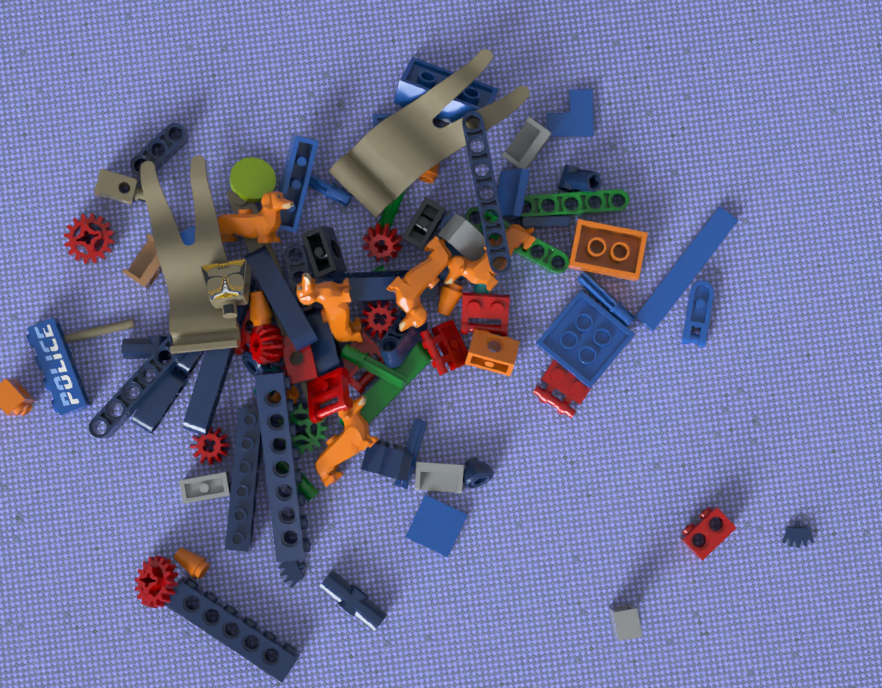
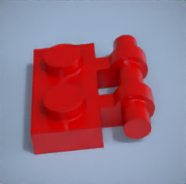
M453 319L433 327L431 330L434 337L431 336L428 329L420 333L424 341L422 345L424 349L428 350L433 360L431 364L433 368L437 369L440 376L448 373L445 363L448 364L451 371L466 365L465 361L468 351ZM436 344L439 345V347H440V349H441V351H442V353H443V356H442V357H441V355H440V353H439V351H438V349H437V347H436Z
M553 360L541 378L542 381L548 384L547 388L544 390L537 385L532 393L540 398L539 401L544 404L547 402L557 409L556 412L572 418L576 410L569 406L571 401L573 400L581 405L590 389L558 362ZM554 389L566 396L563 401L551 394Z

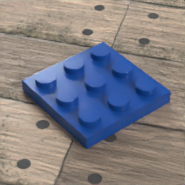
M580 290L540 337L536 345L590 389L635 334Z

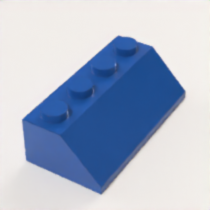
M412 57L399 81L393 103L404 108L454 72ZM474 80L435 118L444 121L446 124H451L463 118L467 112L477 111L493 103L498 88Z

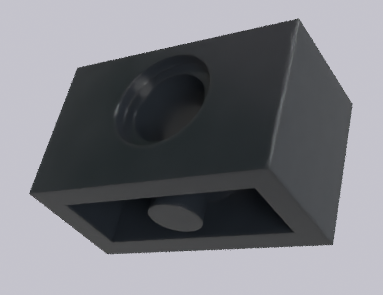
M425 197L402 236L403 241L423 252L424 247L430 241L445 215L446 208Z
M319 226L301 234L316 278L326 279L328 274L347 272L333 228Z

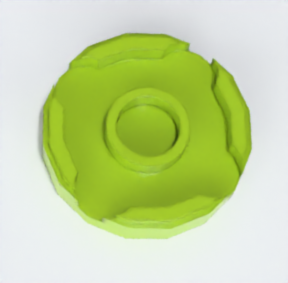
M254 157L243 158L236 162L231 169L229 183L232 191L236 192L242 200L252 203L261 202L264 194L274 191L276 175L272 167L264 160Z

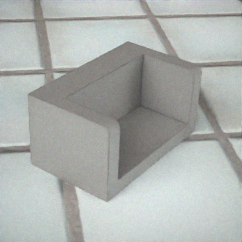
M531 116L526 119L527 122L507 150L502 153V156L514 165L526 170L553 134V132Z
M456 213L438 234V236L450 243L468 260L477 261L486 253L484 250L486 246L484 236L465 218Z
M417 462L415 490L462 493L464 465Z
M229 472L179 481L183 504L229 496L231 492Z
M633 604L609 608L613 633L618 641L642 636L638 610Z

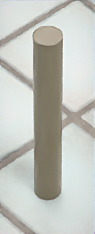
M132 318L65 334L64 337L66 343H71L135 328V322Z

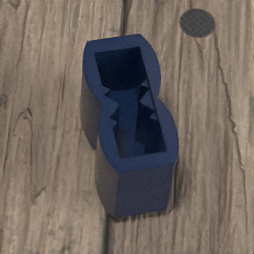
M378 440L371 448H366L361 466L362 470L407 481L414 456L413 453L407 452L408 447L394 444V447L390 448L389 442Z

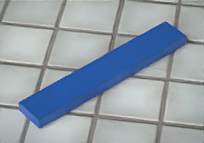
M719 206L636 314V319L654 331L738 220Z

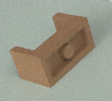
M148 233L146 236L148 241L129 269H124L122 273L143 287L150 289L161 273L162 268L157 255L154 237Z

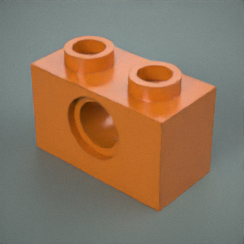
M474 329L465 364L510 376L515 365L520 341L513 340L507 336L502 337L491 334L485 330Z
M5 378L0 383V408L7 415L25 416L33 409L32 404L36 399L18 380Z

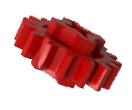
M91 213L88 219L85 214H81L80 221L73 218L74 226H66L70 233L64 234V237L69 239L68 242L64 243V246L71 247L68 254L71 256L76 254V261L79 262L83 258L84 264L88 265L90 259H92L93 263L98 264L99 257L106 260L105 253L113 252L109 246L116 244L111 239L115 232L108 231L112 225L109 222L103 224L105 218L100 216L96 220V215ZM91 224L98 225L102 231H94ZM81 228L80 233L76 236L77 231ZM89 234L94 236V238L91 239V244L85 241L89 238ZM102 242H104L103 246H102L101 249L99 250L98 248H99L100 244H101ZM77 247H86L88 254L80 252Z
M155 555V557H149L148 562L143 561V569H138L139 578H135V581L138 582L135 591L140 592L137 599L142 600V605L152 608L164 607L165 602L169 603L171 601L170 594L175 595L173 588L178 585V582H175L178 573L173 572L176 565L171 564V559Z

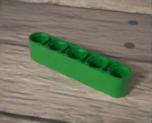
M620 189L601 190L594 193L572 192L525 196L524 202L531 206V211L526 214L521 213V216L518 218L616 214L625 210L629 204V196ZM620 196L624 201L623 206H614L612 197ZM593 197L597 198L601 205L596 209L591 208L588 200ZM568 199L575 200L577 208L575 210L567 209L565 201ZM544 201H550L554 204V210L546 212L542 209L541 204Z
M472 207L466 212L465 219L470 224L472 223L469 217L473 213L479 214L478 207ZM487 212L484 219L489 223H493L498 217ZM503 220L504 228L507 230L511 224ZM472 224L483 235L482 224ZM492 235L489 240L493 238L496 241L500 235ZM537 238L527 251L523 248L524 244L513 251V253L555 275L564 273L569 265V258L565 253ZM535 246L541 247L544 254L542 257L536 258L532 256L531 249ZM555 257L561 258L564 261V267L561 269L554 268L551 263L552 259Z
M420 341L415 345L406 360L400 366L393 368L408 377L403 388H398L380 378L364 394L367 401L361 409L360 415L368 424L432 361L428 350L424 349ZM341 418L338 422H339L343 427H345V426H344V422H343V420H342V418Z

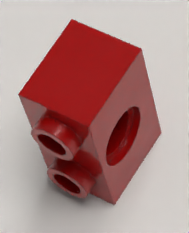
M284 336L282 339L284 344L282 347L283 355L280 357H284L286 366L282 367V370L286 369V374L291 376L292 385L318 378L319 373L315 365L312 346L309 345L298 351L303 355V362L300 365H294L291 357L297 350L289 336Z

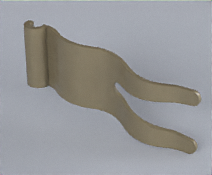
M487 49L481 50L462 68L409 105L383 120L330 168L329 172L375 218H378L381 212L421 175L466 146L462 118L442 128L435 127L432 120L485 70L493 59L492 52ZM519 86L503 98L476 111L482 115L485 131H488L507 118L529 98L530 91L526 86ZM475 118L469 119L466 123L470 129H475L480 124Z
M196 155L191 159L190 181L195 210V242L189 246L185 245L181 238L178 226L159 183L156 166L151 161L143 162L140 166L141 185L151 220L157 255L169 293V333L173 339L170 353L240 347L241 333L237 317L231 319L224 318L222 308H214L209 300L201 266L229 262L222 242L216 209L207 178L206 160L200 155Z

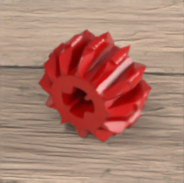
M378 222L375 225V229L373 227L368 228V234H365L363 237V241L366 242L363 245V250H370L367 255L368 258L375 255L376 262L383 258L387 263L390 257L394 259L397 257V251L402 249V245L399 243L402 241V236L396 235L397 227L390 230V224L386 223L385 227L382 228ZM380 240H384L385 245H381Z
M377 300L378 308H374V305L370 302L368 306L372 311L369 312L365 309L362 311L368 318H362L360 322L363 324L369 323L363 330L368 332L370 329H373L370 334L371 338H374L376 333L379 332V339L382 340L384 337L383 332L386 331L387 333L393 324L392 321L395 322L398 317L391 316L398 311L396 307L388 311L391 305L389 301L386 302L384 308H382L381 300ZM378 314L381 317H387V319H384L386 323L382 326L380 323H374V320H377L375 316Z
M270 324L253 327L252 333H250V352H252L253 360H256L258 364H270L280 360V356L283 355L282 347L284 346L282 343L283 336L280 335V328Z
M211 426L207 436H192L198 443L191 444L190 448H198V451L193 453V457L202 455L199 461L201 464H204L208 458L209 466L214 465V457L218 463H222L223 460L220 454L224 456L229 455V452L223 450V448L231 447V443L223 442V440L229 437L228 434L219 436L222 428L218 427L213 434V427ZM209 439L210 441H215L216 443L213 446V452L212 450H206V446H208L207 441Z

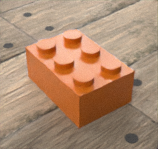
M578 219L567 268L637 281L640 277L648 233Z

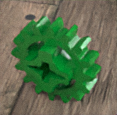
M300 402L297 409L294 406V413H291L292 422H296L297 429L298 425L302 426L305 424L307 426L305 431L300 433L297 431V436L294 437L295 446L298 445L300 453L304 454L306 448L313 452V445L321 446L319 438H326L322 431L327 430L328 426L322 425L323 421L316 423V435L312 430L313 423L309 418L308 407L304 408L303 403ZM304 413V414H307L308 416H307V417H298V416L295 415V414ZM278 418L277 422L283 424L284 418ZM278 437L279 441L285 440L284 438ZM305 439L307 441V443L296 442L297 440Z

